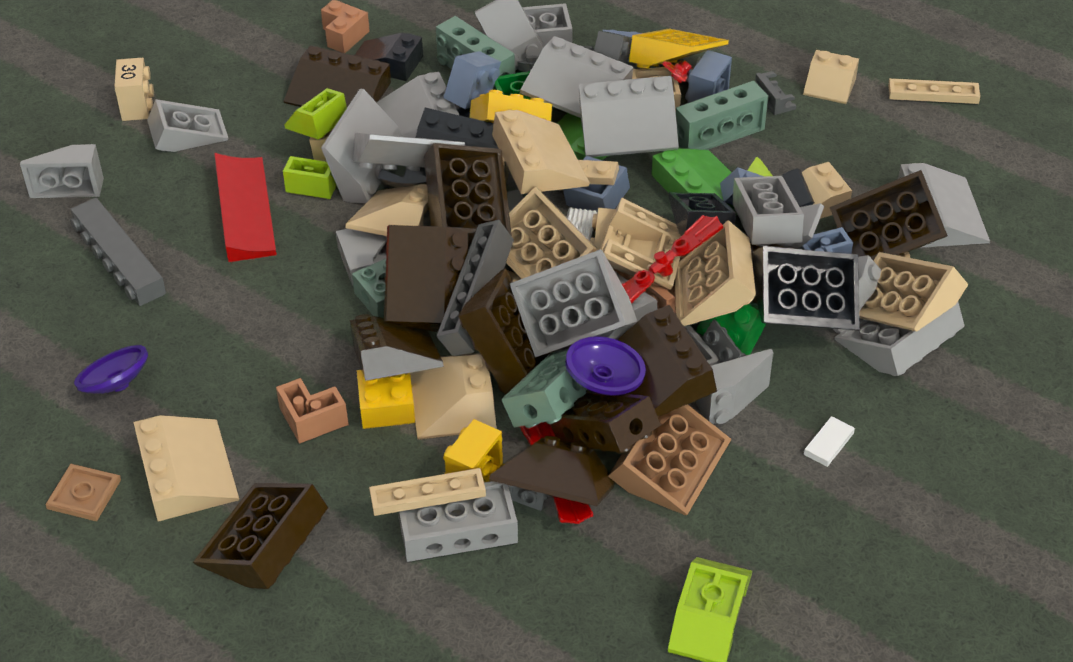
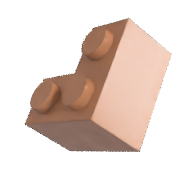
M332 0L321 9L323 29L326 30L327 47L346 53L370 32L368 12L337 0Z
M301 378L276 387L279 408L299 444L348 425L346 403L336 386L310 395Z

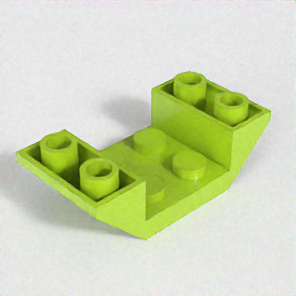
M696 557L691 562L677 606L668 652L704 662H727L732 646L735 624L743 596L746 597L752 571Z

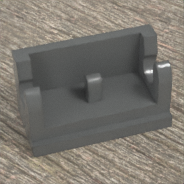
M775 72L756 73L755 82L768 95L767 107L774 115L796 109V105L791 102L795 100V97L792 94L785 95L776 80L769 81V78L777 76Z

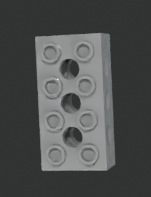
M494 481L484 482L486 497L399 511L398 518L407 562L518 543L517 519L508 485Z

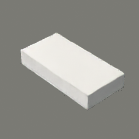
M831 416L805 448L804 455L828 467L854 434L855 428Z

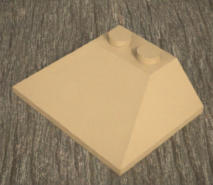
M427 184L378 190L346 223V228L387 236L388 225L423 226V216L429 210Z
M621 198L607 227L600 249L604 252L612 268L634 276L638 271H649V266L655 262L654 255L660 251L666 253L671 250L673 243L681 235L678 233L675 223ZM681 256L674 258L671 264L673 268L671 275L662 277L660 273H655L653 283L671 290Z
M480 352L457 356H442L441 359L444 367L410 373L417 439L459 435L464 427L467 428L473 419L497 429L490 373Z

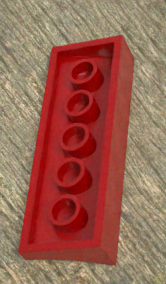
M215 153L228 262L277 255L262 157L238 158Z

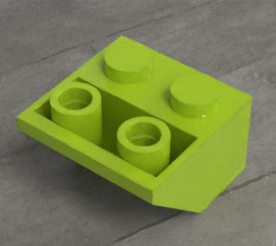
M326 88L297 109L284 124L285 129L318 140L324 137L325 134L336 126L347 109L344 93Z
M290 156L283 170L287 193L331 199L337 186L326 161Z

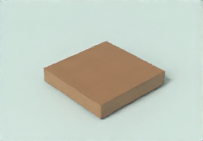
M70 464L45 504L46 508L97 521L120 483V475Z

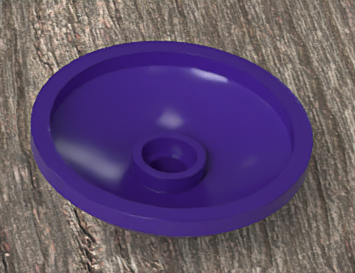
M587 337L576 341L569 347L565 359L569 374L579 385L589 391L602 395L614 396L634 391L643 382L646 371L643 359L633 348L621 341L607 337Z
M142 345L128 346L111 352L82 370L76 377L74 384L78 391L84 393L103 394L112 391H122L129 386V382L137 377L147 361L148 352Z

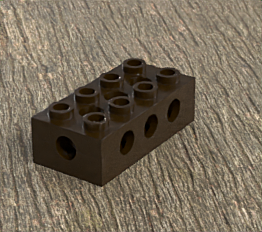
M586 390V394L574 402L572 408L566 410L561 415L562 418L559 421L550 424L555 437L560 438L562 443L571 444V442H579L587 445V449L593 448L617 453L629 451L634 443L650 437L652 431L661 426L649 396L632 394L610 396L594 393Z

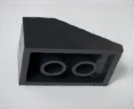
M402 32L363 42L354 56L388 63L390 65L391 78L407 81L423 58L422 37Z
M669 192L671 208L678 233L681 236L702 215L707 217L717 216L722 225L728 220L735 225L736 212L717 194Z

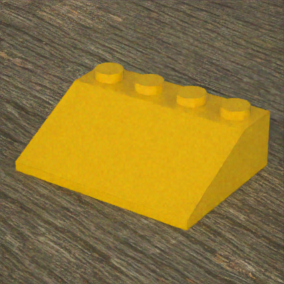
M675 29L632 35L629 62L637 63V67L646 69L650 68V66L657 67L664 61L676 63L679 59L728 45L729 40Z

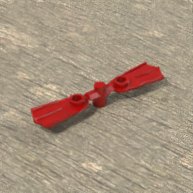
M680 60L675 66L667 61L662 63L672 72L671 76L679 83L685 82L688 78V72L691 69L693 70L691 68L692 65L685 60L683 62Z
M702 215L673 243L671 250L666 253L660 251L654 255L655 262L649 266V271H638L634 277L622 283L631 304L654 282L655 273H660L662 277L671 275L673 273L671 264L676 256L687 255L724 228L717 216L707 217Z
M541 422L531 428L520 426L530 445L541 438H545V436L555 437L551 425L547 424V422ZM553 496L559 522L580 524L584 520L593 517V511L588 504Z

